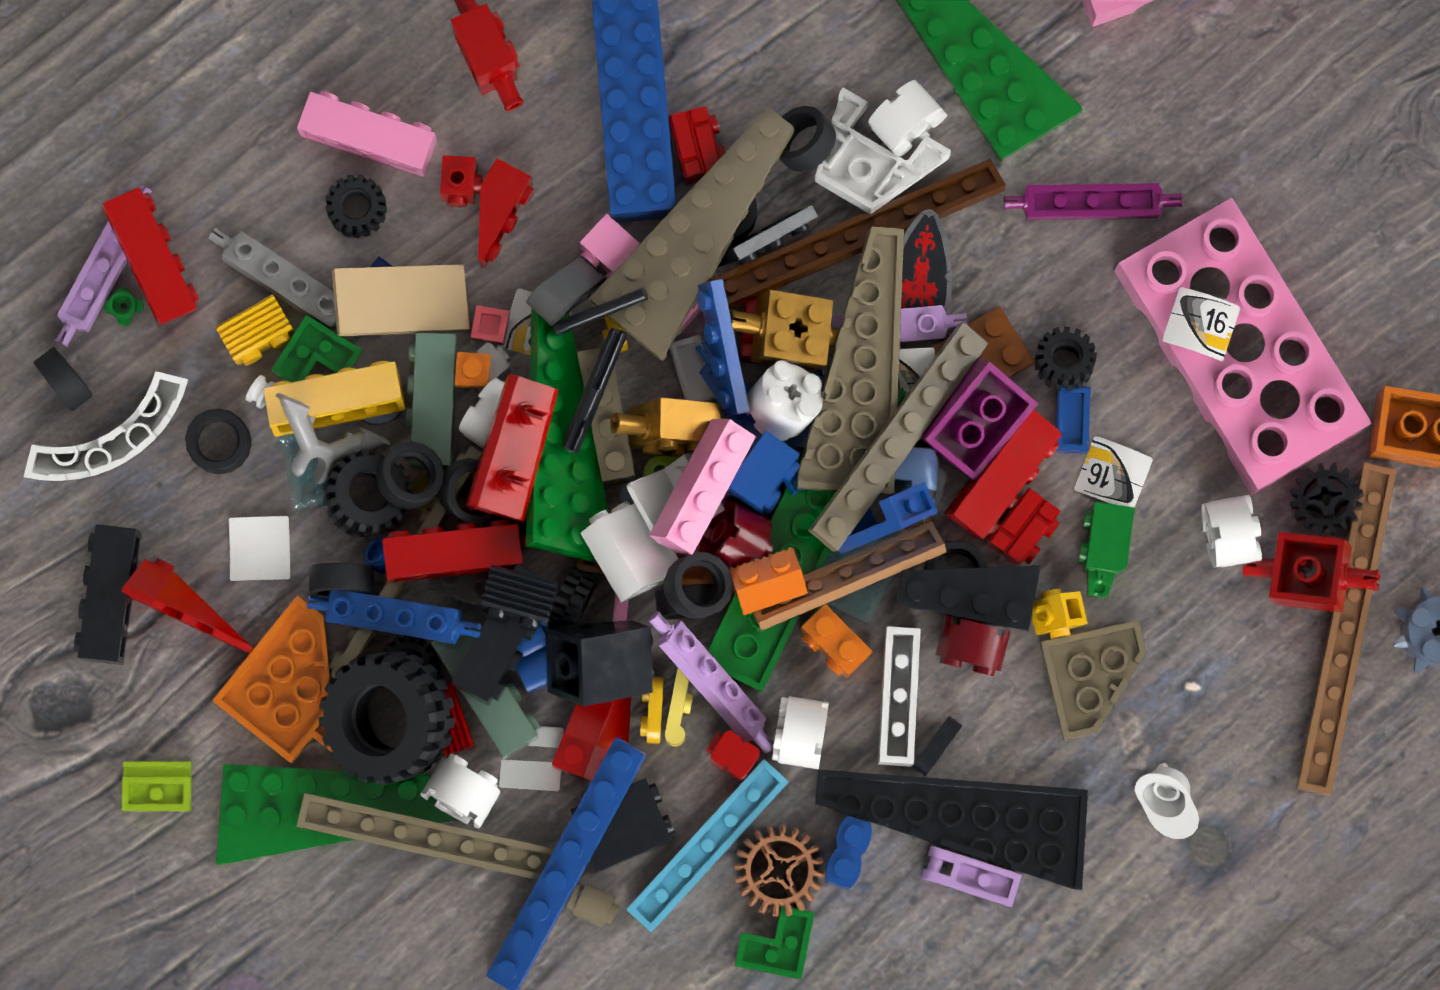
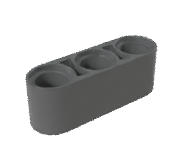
M580 256L541 283L531 293L526 303L549 325H553L588 300L605 282L606 278Z

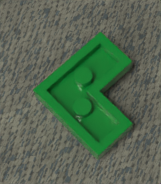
M306 315L271 371L291 383L302 381L310 374L317 361L336 373L343 368H353L363 350L343 337L337 336L335 332Z
M781 906L775 939L741 932L735 966L802 980L815 912L800 911L799 909L792 908V915L787 916L785 906Z

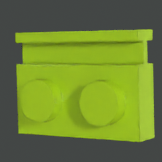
M123 762L122 811L192 812L193 762Z

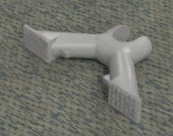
M276 394L299 445L291 466L296 476H301L310 460L317 457L318 464L312 479L314 483L321 484L328 478L334 463L344 459L348 454L352 452L358 453L362 449L370 450L383 444L390 445V441L361 427L357 428L355 434L346 431L344 438L331 443L318 440L312 426L315 418L308 415L309 406L284 394Z

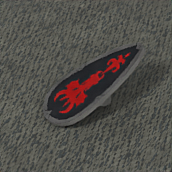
M926 209L912 221L904 233L901 309L942 305L945 312H947L952 292V271L948 239L943 224L936 212Z

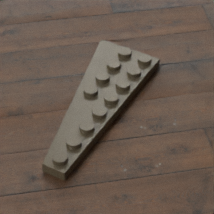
M769 107L589 298L591 303L597 306L644 287L648 300L613 313L608 317L661 362L667 357V351L675 337L679 336L682 331V324L690 310L694 309L697 304L698 285L706 283L709 278H712L734 239L733 234L741 220L746 218L750 204L757 192L760 193L767 174L773 164L777 163L794 133L793 126Z
M874 226L868 229L821 390V398H823L822 408L812 421L800 462L801 466L796 476L795 489L836 492L897 409L904 229ZM895 473L879 495L894 494Z

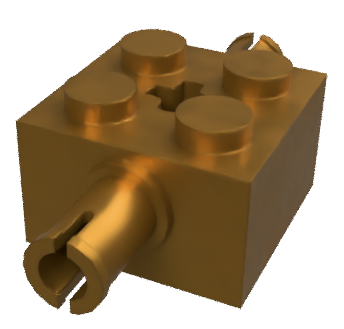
M769 290L757 297L755 314L735 310L729 311L733 331L753 334L751 362L774 365L777 361L783 360L797 365L806 371L815 372L827 366L829 347H834L839 328L832 327L831 325L833 300Z
M658 398L631 407L630 415L618 412L613 413L610 420V430L613 434H629L630 448H641L642 454L658 455L662 454V451H672L673 457H681L692 451L694 453L711 419H720L721 404Z

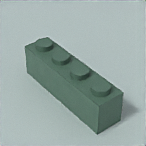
M416 333L415 342H410L409 362H414V375H408L407 391L408 395H413V408H407L406 427L412 428L411 440H406L405 442L422 443L434 450L440 458L445 471L447 467L453 464L456 403L455 373L458 339L456 334ZM405 457V460H410L413 470H426L417 460Z
M468 628V630L480 632L478 629ZM460 634L456 644L441 641L431 643L453 679L476 637ZM512 682L507 684L499 701L493 699L489 706L462 692L504 760L538 739L535 730L539 729L540 726L530 710L523 713L517 702L522 700Z

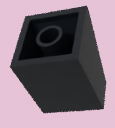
M630 620L545 627L548 693L581 706L653 693L652 680L654 679V669L652 667L651 653L653 636L650 626Z

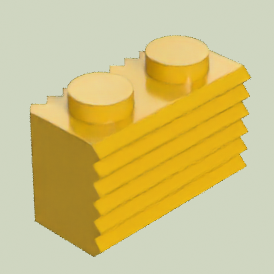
M273 294L215 326L238 366L243 363L245 366H249L262 358L261 353L272 346L274 349H279L287 345L291 339L290 336L295 333Z

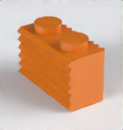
M790 547L787 551L782 550L773 555L769 554L768 557L763 556L762 559H756L755 562L743 563V565H737L736 568L731 567L729 570L743 615L808 594L794 549Z

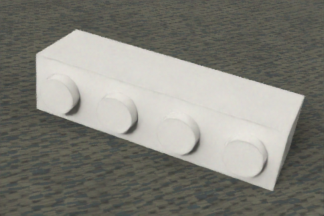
M887 626L884 631L877 765L911 767L914 764L920 628Z

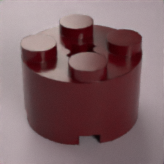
M727 502L723 505L725 510L711 519L708 527L713 530L709 539L703 536L699 552H708L719 557L729 570L731 567L736 568L737 565L741 566L743 563L755 562L756 559H762L763 556L768 557L772 552L773 542L769 541L773 523L737 502H734V504Z
M945 615L935 654L941 656L940 663L961 668L962 662L973 664L972 671L994 676L995 670L1001 671L1011 632L1003 630L1002 636L997 635L998 628L964 619H958L957 625L951 624L953 617Z

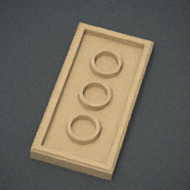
M464 264L334 268L332 270L337 336L467 332L470 329Z

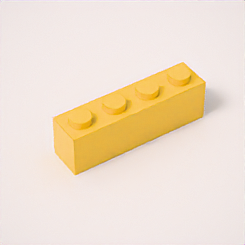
M377 361L372 363L370 367L360 369L352 367L343 368L336 374L326 376L314 374L307 376L302 381L292 383L280 381L274 383L272 387L263 388L269 425L275 437L293 434L281 402L276 397L277 393L284 394L309 406L308 415L315 418L312 424L313 429L406 410L400 374L395 361Z

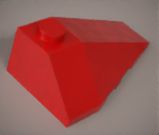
M156 558L154 563L145 559L125 583L122 592L131 599L248 654L253 651L254 648L181 577L172 572L175 567L172 564Z
M631 697L588 706L576 704L552 762V767L591 782L614 739L619 737L629 743Z

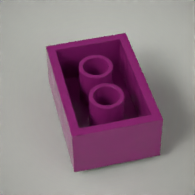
M979 357L920 438L962 474L976 481L1039 403L990 361Z

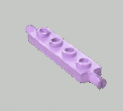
M139 185L143 194L147 192L149 194L152 193L149 188ZM107 222L57 314L58 318L64 323V326L55 341L67 348L76 330L81 332L90 331L127 262L109 222Z
M942 305L901 309L900 342L943 339L946 337L948 328L957 327L958 324L963 322L967 325V321L954 322L956 319H967L966 313L946 315ZM843 314L832 315V327L840 328Z
M659 611L655 612L648 619V622L661 634L659 640L661 649L732 730L742 738L743 742L754 740L764 754L774 748V742L763 731L764 722L767 718L682 621L670 625Z

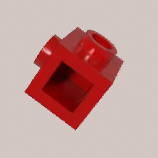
M443 155L440 196L442 202H447L448 206L462 208L467 207V203L475 204L476 194H480V186L483 182V175L477 174L478 164L476 157Z

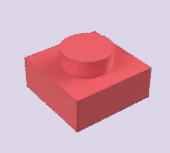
M476 305L470 338L475 341H489L493 344L505 345L510 312L508 310Z

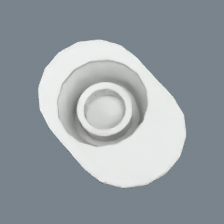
M1161 763L1156 770L1138 779L1135 785V793L1149 821L1157 831L1173 839H1184L1191 836L1197 830L1199 824L1198 812L1190 796L1189 781L1182 772L1169 768L1166 763Z

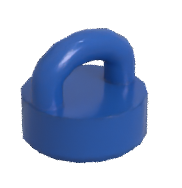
M378 537L371 541L364 552V564L373 567L374 571L380 574H386L382 539L384 537Z

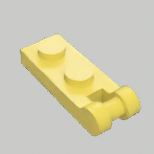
M679 668L677 669L665 730L666 742L673 747L680 746L685 740V731L681 727L683 713L690 714L693 694L687 693L689 679Z

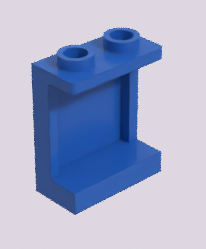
M923 482L879 501L886 518L885 521L876 522L869 507L840 547V553L855 549L937 514V509L926 483Z

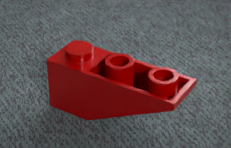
M498 158L494 161L480 186L478 260L483 268L486 267L489 261L493 263L502 249V245L499 242L505 233L510 234L518 221L516 216L521 204L526 206L529 203L535 190L532 188L533 182L530 175Z

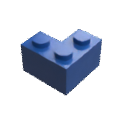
M765 431L738 469L727 489L726 496L761 516L764 511L770 514L780 500L781 492L778 491L780 484L784 479L790 482L801 466L796 463L799 453Z

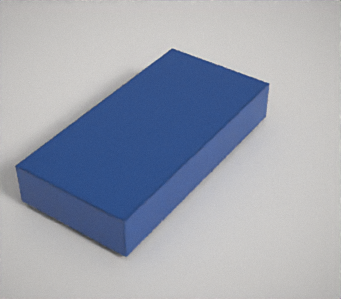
M1062 386L1061 391L1056 390L1055 427L1063 434L1057 441L1059 447L1055 452L1088 453L1091 387L1083 386L1077 389L1076 386H1073L1072 391L1066 392V386Z

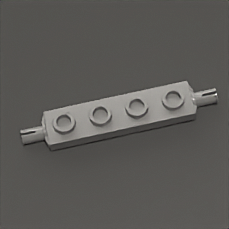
M218 228L213 229L208 239L224 249L222 261L305 316L308 315L332 331L337 329L334 292L243 231H240L231 238L218 230Z

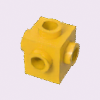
M1061 589L1048 590L1041 593L1042 599L1034 601L1031 619L1036 635L1050 634L1051 639L1071 635L1070 629L1088 624L1080 591L1061 593Z

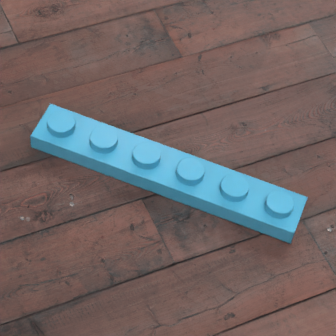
M763 759L626 910L652 933L789 781Z

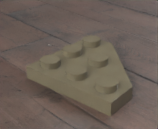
M1139 620L1040 642L1063 741L1093 735L1099 731L1107 715L1147 653Z

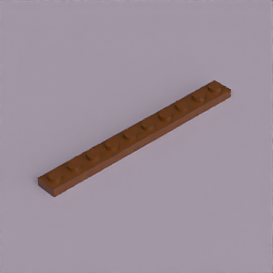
M990 158L892 200L871 215L864 212L708 279L707 282L723 279L728 308L732 309L757 298L769 290H776L861 253L868 229L872 226L904 229L905 233L912 221L926 209L933 210L941 219L1005 191L1006 184Z

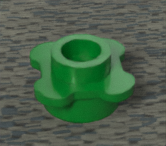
M120 287L117 293L113 294L110 300L104 304V311L116 317L118 324L124 327L130 325L131 318L136 313H141L144 309L143 302L140 299H135L126 287ZM126 304L127 308L123 310L121 305Z

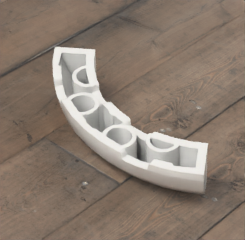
M155 371L146 396L136 411L122 425L96 440L68 447L32 444L24 477L49 481L76 480L95 476L124 464L142 452L164 430L182 400L188 379Z

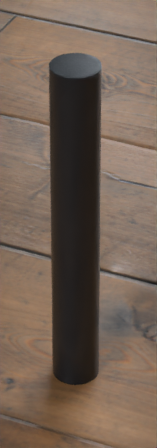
M642 287L553 324L554 332L559 336L648 300L647 292Z

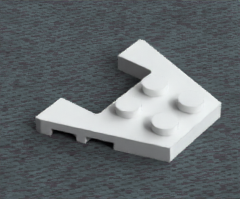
M842 88L831 122L836 132L835 145L830 155L823 163L818 165L815 182L871 215L947 161L951 150L925 136L908 160L897 157L894 153L852 129L867 109L868 102Z

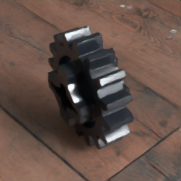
M1318 463V471L1315 473L1309 467L1306 468L1308 477L1303 479L1297 476L1296 482L1300 488H1294L1290 491L1291 495L1297 498V500L1290 502L1291 509H1300L1294 515L1297 522L1306 519L1304 523L1305 530L1308 531L1315 526L1319 536L1322 535L1324 529H1329L1331 536H1335L1336 527L1339 526L1346 532L1348 530L1346 523L1348 520L1358 521L1354 510H1363V503L1356 501V499L1364 496L1363 490L1354 489L1359 484V480L1357 477L1348 480L1349 469L1345 468L1339 473L1336 463H1332L1330 470H1325L1323 464ZM1330 479L1342 483L1346 489L1344 487L1337 488L1330 483ZM1317 482L1318 485L1312 493L1306 494L1309 487ZM1329 493L1332 498L1330 500L1331 504L1328 506H1324L1322 501L1323 494ZM1348 505L1346 510L1339 517H1336L1340 508ZM1307 510H1310V512L1317 511L1323 515L1324 520L1315 518Z

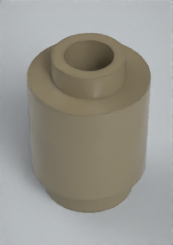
M577 883L566 908L574 911L573 915L603 928L605 922L612 924L620 906L614 904L616 896L590 884L584 886Z

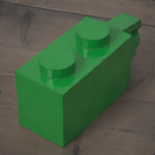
M1094 502L1091 510H1085L1082 528L1088 530L1086 543L1081 542L1078 562L1083 563L1082 572L1087 573V596L1107 599L1114 576H1117L1127 567L1135 507Z

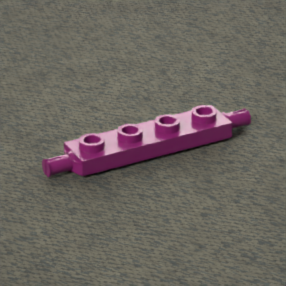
M1159 183L1027 185L1023 196H1004L1003 206L1004 210L1023 209L1027 220L1157 219L1163 207H1182L1183 200H1181L1182 193L1162 194Z

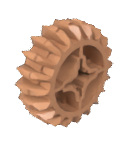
M781 824L779 835H774L773 827L769 825L766 827L768 837L763 838L759 830L754 832V836L758 841L755 845L749 839L744 840V845L750 849L749 853L741 850L737 851L736 855L739 858L745 859V863H735L733 869L737 871L744 870V876L735 877L734 881L735 883L746 882L747 887L741 889L739 894L744 896L751 892L754 895L748 901L750 907L757 900L763 902L759 909L760 913L764 914L767 906L771 905L773 906L772 915L777 917L779 915V906H785V912L787 916L792 915L791 904L795 903L797 908L802 911L805 909V906L800 900L801 898L805 897L809 902L815 900V897L808 892L809 889L813 888L817 891L822 889V885L813 882L814 877H825L824 871H815V865L823 864L824 858L813 860L811 854L816 853L819 850V846L814 845L809 850L805 845L811 839L808 834L800 842L795 839L799 834L798 828L795 827L792 830L791 836L785 835L786 825ZM776 842L787 843L800 852L787 859L781 858L771 848L770 844ZM761 849L768 864L767 870L758 878L752 880L751 863L755 854ZM769 855L773 857L775 862L780 861V865L782 862L787 865L795 861L785 871L786 881L789 886L786 885L784 880H778V877L776 879L773 877L767 880L763 879L770 875V872L774 869L773 861ZM806 861L807 879L803 888L798 892L791 879V872L796 866ZM771 882L778 883L786 891L789 898L774 899L764 895L758 889Z

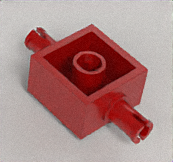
M454 0L460 13L459 16L450 19L454 37L481 95L496 90L506 112L522 106L524 101L514 81L518 80L516 69L520 67L517 60L518 55L511 40L504 41L506 35L503 31L504 26L498 12L494 11L491 13L487 3L478 7L475 0Z
M1278 532L1274 559L1262 558L1261 561L1247 563V566L1243 565L1242 571L1243 576L1271 578L1269 598L1276 605L1343 613L1345 593L1348 587L1378 591L1380 584L1377 581H1380L1381 578L1380 570L1351 568L1352 547L1346 539ZM1312 567L1317 570L1316 574H1312L1311 578H1307L1305 572H1311Z

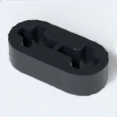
M948 716L912 765V768L926 777L963 725L951 716Z

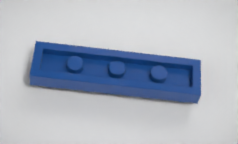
M723 279L699 284L697 302L699 308L704 313L706 323L704 326V336L711 347V370L714 376L717 377L719 386L717 394L718 403L721 404V409L724 410L725 416L750 412Z

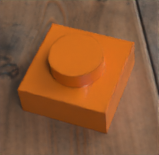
M457 352L455 387L484 389L490 381L491 354Z

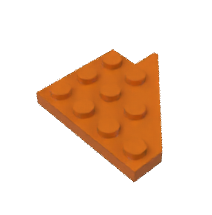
M297 595L212 700L291 764L295 762L313 738L325 746L322 737L326 736L324 727H319V717H322L324 712L323 709L319 708L321 697L328 695L325 687L331 679L325 617L315 609H308L307 602ZM326 746L328 750L333 752L330 746Z

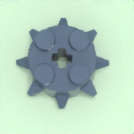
M1423 587L1420 588V603L1411 609L1396 608L1394 613L1403 624L1400 627V637L1392 642L1394 647L1404 648L1407 655L1415 659L1414 672L1418 674L1427 666H1440L1439 635L1434 636L1432 633V629L1436 625L1440 627V596L1432 597L1427 589Z

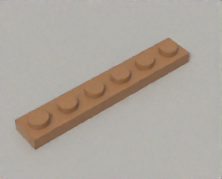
M931 521L803 575L808 594L752 612L762 631L947 552L945 543Z

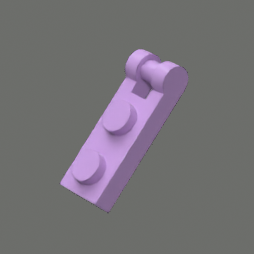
M930 846L928 852L930 861L927 869H923L921 879L1010 908L1013 906L1022 874ZM943 861L953 864L950 876L940 873Z

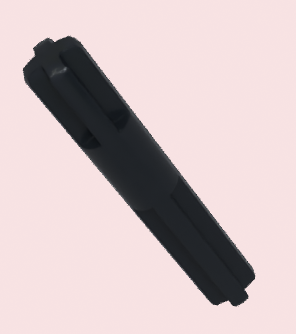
M611 328L609 330L588 383L572 416V421L562 442V448L570 453L577 454L581 448L626 340V333L619 329Z

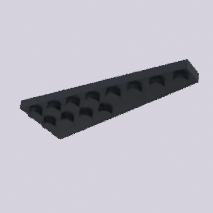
M832 770L817 771L816 805L1073 890H1082L1088 800V790Z

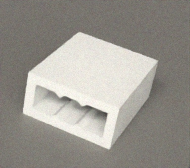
M625 501L613 508L610 514H608L607 510L597 513L589 519L591 525L580 533L621 603L663 585L668 568L678 560L675 552L662 544H658L656 540L649 536L650 530L636 504L630 505L629 501Z

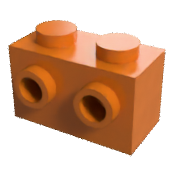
M824 604L800 630L803 634L801 640L814 653L819 650L827 658L824 663L838 677L843 674L848 679L873 652L827 604Z

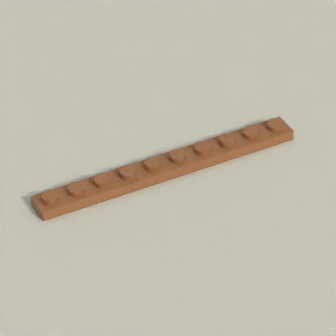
M1363 463L1361 466L1357 489L1363 490L1364 496L1356 499V501L1363 503V510H1354L1358 521L1353 522L1350 520L1347 542L1352 547L1351 568L1376 570L1378 567L1397 473L1395 469L1369 463ZM1348 587L1345 593L1343 613H1331L1296 789L1325 796H1331L1373 590Z

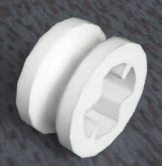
M263 375L256 378L246 395V400L248 402L255 401L256 406L260 409L266 405L263 388L272 387L274 384L273 381L267 383Z

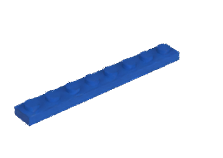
M619 737L614 739L486 977L508 990H520L647 756L646 753Z

